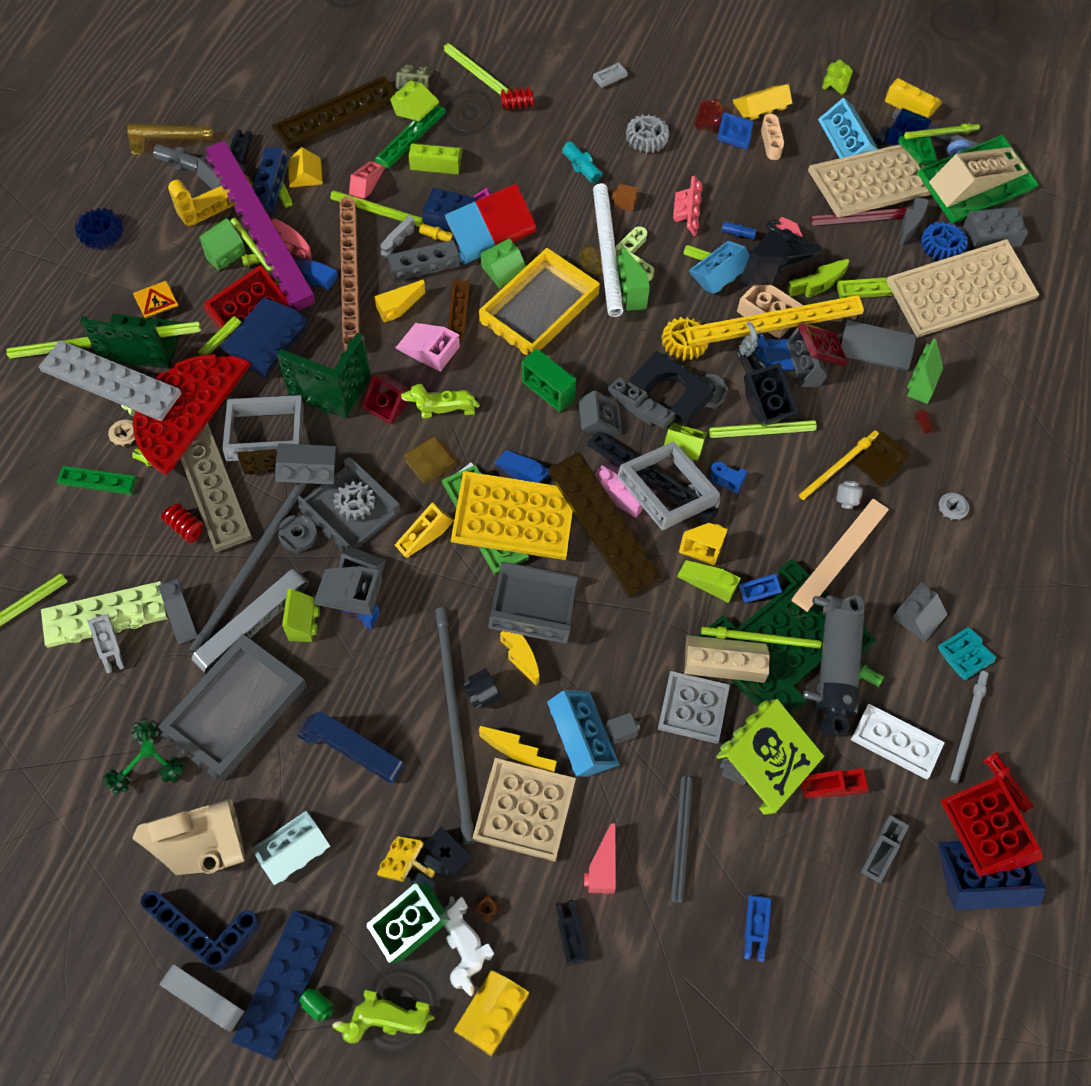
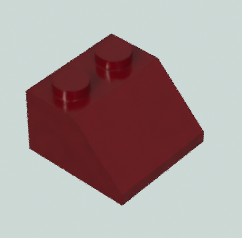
M386 374L373 375L361 408L383 421L393 424L409 402L404 401L401 394L410 391L411 388Z

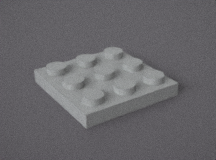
M670 671L658 730L718 744L730 685Z

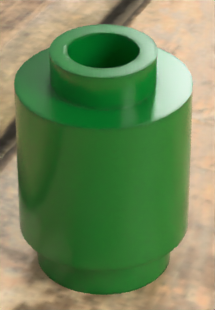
M310 987L299 1000L302 1004L301 1007L316 1022L326 1021L333 1013V1003L318 989Z

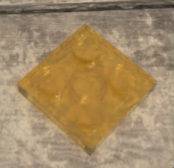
M434 437L403 455L404 460L424 485L455 466V462Z

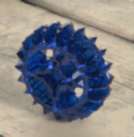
M99 207L97 210H93L91 208L90 212L85 211V215H80V219L76 220V236L87 248L91 247L94 250L97 247L100 250L102 247H105L107 249L108 245L113 246V242H118V238L122 237L123 227L121 219L112 210H107L106 208L101 210Z

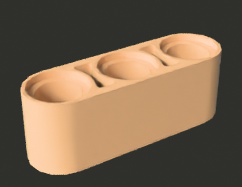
M767 114L763 119L761 128L765 150L769 159L778 160L781 157L784 146L781 128L777 116Z

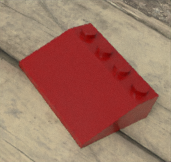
M260 265L206 301L203 305V310L213 323L221 329L234 316L242 323L263 297L292 309L294 307L289 306L285 295L263 266Z
M1000 775L940 800L979 877L1022 868L1043 859L1038 843Z

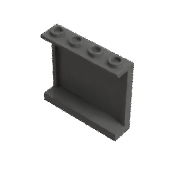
M350 456L344 460L345 467L335 474L334 484L321 485L305 499H302L300 496L297 497L299 501L298 507L305 515L308 514L315 523V526L323 528V533L329 539L333 538L336 541V546L341 551H346L350 547L357 549L401 513L400 504ZM352 481L355 482V485H358L359 482H362L363 487L368 485L369 490H373L375 497V508L370 509L371 514H364V519L357 517V521H354L353 517L347 521L346 515L341 518L339 512H336L333 503L335 499L334 494L339 493L338 488L344 489V484L347 483L350 486Z
M501 561L488 628L567 644L578 576Z

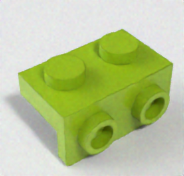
M839 59L837 62L831 63L827 68L828 72L823 80L822 88L825 90L831 85L842 95L847 90L853 70Z

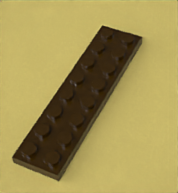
M382 76L277 122L272 127L285 147L290 150L392 104L390 99L397 91L386 77Z
M580 451L548 468L547 472L628 598L661 580L662 576Z

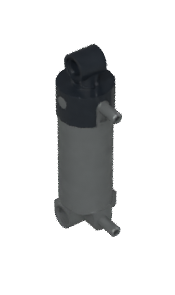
M830 595L826 598L814 596L812 599L813 604L824 606V636L817 693L805 690L803 697L816 701V711L827 714L826 718L821 722V730L828 737L846 734L850 726L845 716L857 715L864 626V601L858 595H852L844 599Z

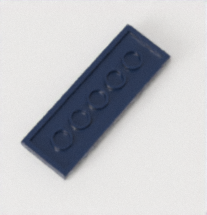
M294 910L292 911L234 1035L233 1043L275 1061L300 1005L299 1000L307 990L334 927Z

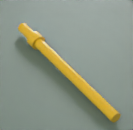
M873 431L869 436L863 437L856 447L802 491L799 497L805 500L857 454L869 448L879 433Z

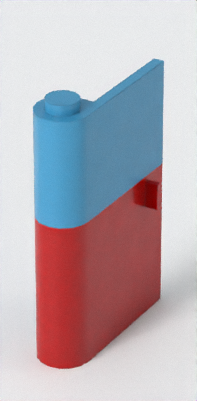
M517 184L444 215L459 245V261L464 264L480 258L482 252L507 239L515 242L537 231L535 222Z

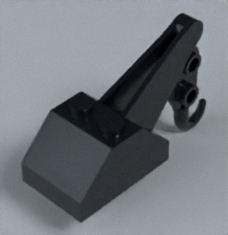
M771 219L766 223L769 233L751 252L740 281L748 285H772L775 280L778 281L783 273L781 269L818 258L822 250L821 246L814 243L809 244L805 237L798 236L789 229L781 230L773 226L772 224L780 225L781 222Z

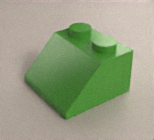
M227 218L199 237L206 259L218 271L227 267L246 253L242 239Z
M510 239L481 253V267L499 289L505 287L526 267L519 249Z

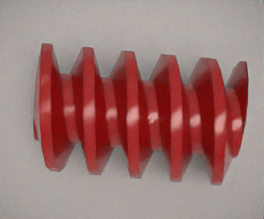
M526 87V91L520 88L519 93L517 88H514L513 93L511 89H508L507 93H505L504 89H501L502 109L504 105L507 110L509 105L515 109L516 104L519 109H521L522 104L527 108L528 103H530L532 108L534 107L533 90L531 91L529 87Z
M180 503L168 507L162 513L161 520L165 521L183 539H186V542L193 543L201 536L203 523L198 521L195 516L193 517L192 513L187 512L186 508H182Z

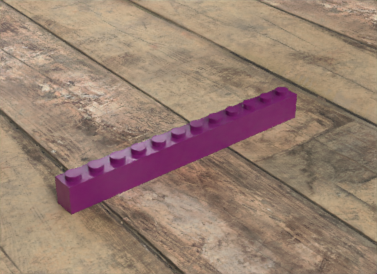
M222 141L207 147L208 155H206L208 164L213 165V172L216 178L220 177V184L223 190L228 191L227 196L231 203L234 202L237 215L242 216V223L245 228H249L250 231L248 232L252 241L256 240V247L259 253L264 254L265 264L267 267L270 266L272 268L273 278L275 280L278 279L280 282L278 283L282 293H286V300L289 306H293L296 311L315 304L312 290L226 142Z

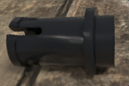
M883 126L879 133L875 134L874 143L876 145H883L886 142V138L891 132L890 127Z

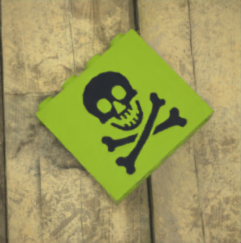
M778 699L762 702L758 706L759 710L756 714L754 713L746 719L744 727H740L733 733V739L724 743L720 748L721 752L716 756L718 759L727 757L764 801L759 807L764 815L776 813L824 757Z

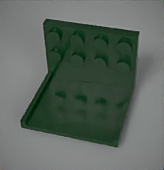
M113 314L110 322L87 320L86 316H82L80 321L98 356L115 363L164 369L170 368L180 335L160 337L156 327L182 324V322L154 318L145 319L144 317Z
M356 333L354 338L350 339L348 348L340 355L335 369L282 349L277 353L288 396L301 395L302 402L308 406L320 408L326 413H332L347 419L371 379L364 335Z

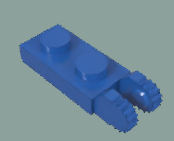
M754 895L748 896L744 941H746L744 948L745 959H750L752 942L759 943L758 961H764L765 948L768 943L771 898Z

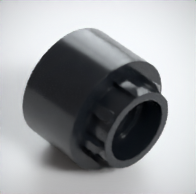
M487 668L469 676V681L463 685L468 698L475 708L480 706L486 708L502 699Z

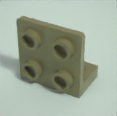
M404 65L397 72L396 91L402 89L409 81L422 83L428 89L429 77L433 74V70L427 66L414 68V65Z

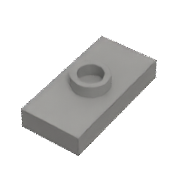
M617 63L593 74V79L603 88L627 77L628 72L620 63Z

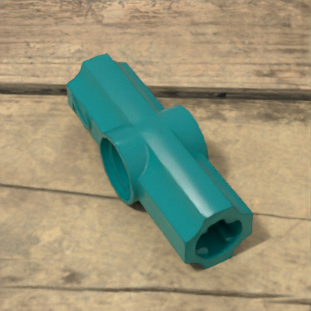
M570 141L562 148V153L571 161L573 169L577 173L581 172L590 182H598L602 177V172L593 163L588 152L583 153L574 142Z

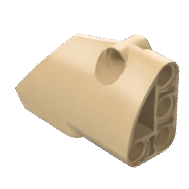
M231 798L138 825L132 838L164 863L175 875L202 872L210 874L217 870L245 862L240 827ZM213 857L216 861L215 867L210 868L206 866L205 858Z

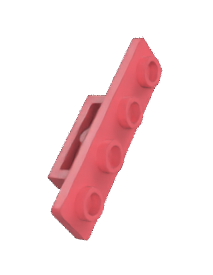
M696 176L691 178L690 189L675 193L673 213L675 222L688 219L687 227L693 236H697V230L699 229L698 218L700 216L699 206L702 183L698 181Z

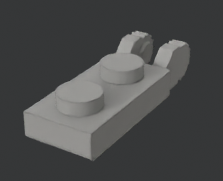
M408 216L387 236L380 246L381 256L387 258V255L393 254V249L396 246H400L403 240L413 233L415 229L414 218Z
M109 614L87 620L99 658L102 659L106 672H112V665L108 659V656L111 655L115 656L117 666L120 669L125 668L122 655L120 654L121 649Z

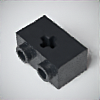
M442 826L423 844L425 850L423 854L431 855L441 861L443 866L442 875L446 878L450 876L454 880L472 862L471 856ZM442 852H449L450 857L447 858L446 856H444L442 858Z

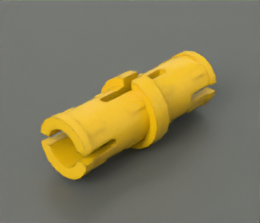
M422 223L420 227V234L430 236L433 240L444 242L454 240L453 233L441 230L440 227H432L425 223Z

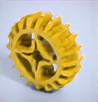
M680 316L678 320L673 319L672 322H668L667 327L663 330L662 344L666 352H670V357L675 355L676 360L680 357L683 361L686 358L691 361L693 357L698 359L699 355L703 356L708 348V343L689 347L688 341H685V328L699 326L701 321L695 322V318L689 320L688 316L686 319Z

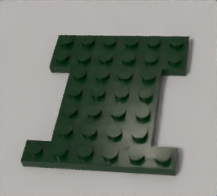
M793 559L784 564L777 572L789 586L740 627L736 628L724 615L709 626L710 628H717L719 626L726 627L727 630L821 641V648L819 649L725 637V640L767 644L769 675L765 683L730 680L757 707L765 700L772 701L778 699L791 716L808 701L794 686L821 664L825 625L824 606L814 604L807 612L791 601L810 577ZM825 590L820 597L826 598L830 594ZM864 627L861 655L877 641ZM701 633L698 635V637L716 638V636L702 635Z

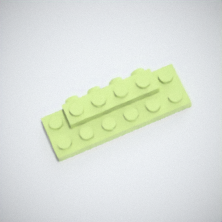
M159 581L41 609L46 647L49 648L65 643H77L82 639L93 638L87 620L109 614L115 633H119L124 629H135L145 624L168 619L158 587L162 583Z

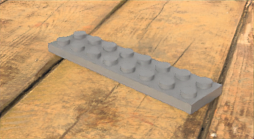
M61 340L39 366V369L44 373L159 421L163 420L182 394L180 389Z

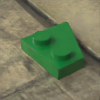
M900 136L898 143L919 165H931L937 162L930 136L910 139Z

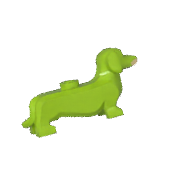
M416 384L410 391L401 394L404 401L416 402L417 408L422 412V418H431L432 412L441 414L457 409L465 410V415H475L474 406L477 408L480 406L474 396L467 390L427 393L423 384Z
M365 990V1001L355 1008L352 1021H337L333 1024L332 1028L341 1032L346 1042L353 1044L362 1038L364 1032L370 1026L382 1027L383 1032L395 1035L397 1031L410 1034L421 1033L425 1029L427 1022L434 1020V1016L429 1015V1004L417 1002L416 1011H407L390 1001L378 1000L376 992Z

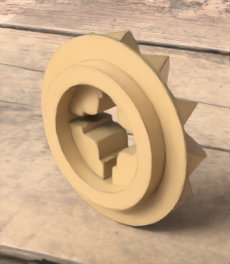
M120 420L115 422L108 432L111 442L116 446L121 445L124 447L125 444L131 445L132 441L135 440L133 421ZM121 430L127 433L126 437L122 435Z

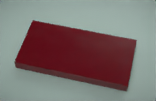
M806 323L798 325L811 358L842 366L848 363L835 332Z

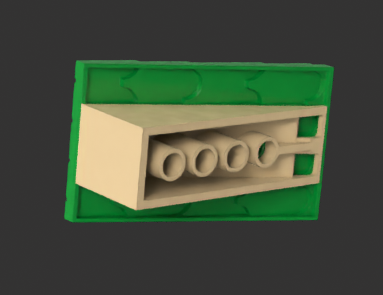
M1003 135L921 168L917 172V175L922 179V182L952 224L965 220L971 211L988 210L993 206L1027 193L1039 185Z

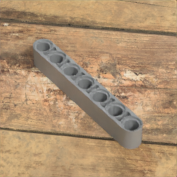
M296 569L287 572L193 654L192 661L207 674L242 634L250 639L285 609L288 589H294L303 593L308 588L309 581Z

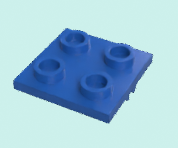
M763 334L757 337L755 356L766 367L780 363L783 370L794 369L786 345L788 339H765Z

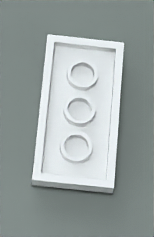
M870 704L866 706L851 738L853 742L925 779L930 777L945 743Z

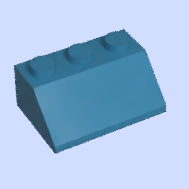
M727 241L691 268L689 272L705 291L714 294L721 291L722 287L734 281L739 274L743 273L750 255L745 246Z

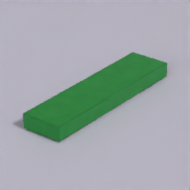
M62 466L57 479L59 485L132 495L137 481L136 476L70 466Z

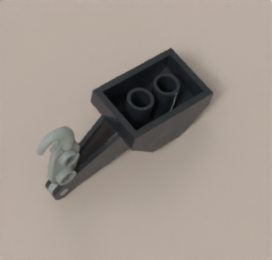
M748 321L746 325L750 329L751 336L749 335L744 338L736 352L746 372L744 383L746 399L750 410L756 420L764 427L797 416L799 412L781 364L777 363L766 367L753 354L757 347V332L754 325Z

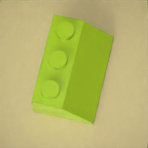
M411 144L409 152L410 170L459 174L463 148Z

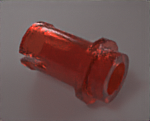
M921 409L915 413V420H918L922 432L926 434L934 430V427L928 417L929 412Z

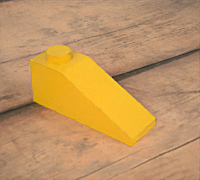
M424 280L375 296L376 308L384 323L401 317L426 293Z
M431 503L398 540L395 546L408 558L441 536L454 520L443 508Z

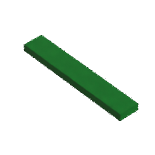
M436 105L420 121L414 120L375 157V162L389 169L410 149L411 144H415L445 114V109Z

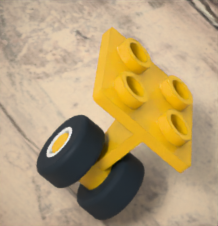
M398 836L392 842L386 858L381 862L377 875L403 882L410 868L418 872L413 873L410 883L412 885L415 883H428L432 891H434L437 884L433 877L434 875H442L443 866L439 859L428 854H424L418 863L415 859L424 843L420 840Z

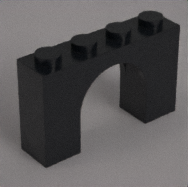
M656 351L629 379V383L647 392V395L656 385L666 380H674L683 384L686 388L684 394L670 409L675 413V420L686 427L713 398V387L709 382L699 379L694 372L684 369L680 363L672 361L668 355Z

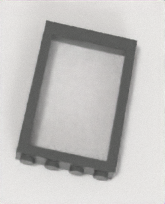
M242 634L158 726L162 732L160 736L168 743L172 741L176 743V749L183 755L190 754L193 757L191 760L197 766L201 767L204 765L208 768L206 772L214 779L219 777L225 781L307 685L302 677Z

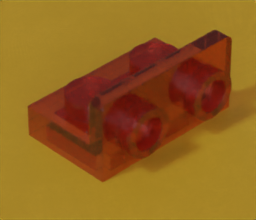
M718 99L700 102L694 124L696 130L712 127L713 132L718 133L721 117L724 113L723 106L720 105Z

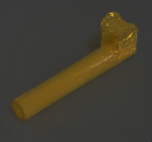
M127 123L130 151L136 155L144 153L145 139L213 140V129L211 126Z

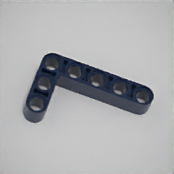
M322 712L308 716L297 733V736L307 743L324 742L390 783H395L405 765L393 755Z
M153 890L147 891L140 900L141 906L145 911L215 971L224 970L260 927L259 918L252 911L245 910L238 914L214 942L158 892ZM153 898H157V904L150 908L149 902ZM172 911V919L166 922L164 920L165 915ZM249 917L253 918L252 925L245 928L243 926L244 921ZM189 925L188 933L186 935L181 936V929L184 926ZM237 935V942L232 946H228L229 938ZM205 939V946L197 950L196 944L198 941ZM221 953V961L218 964H213V957Z

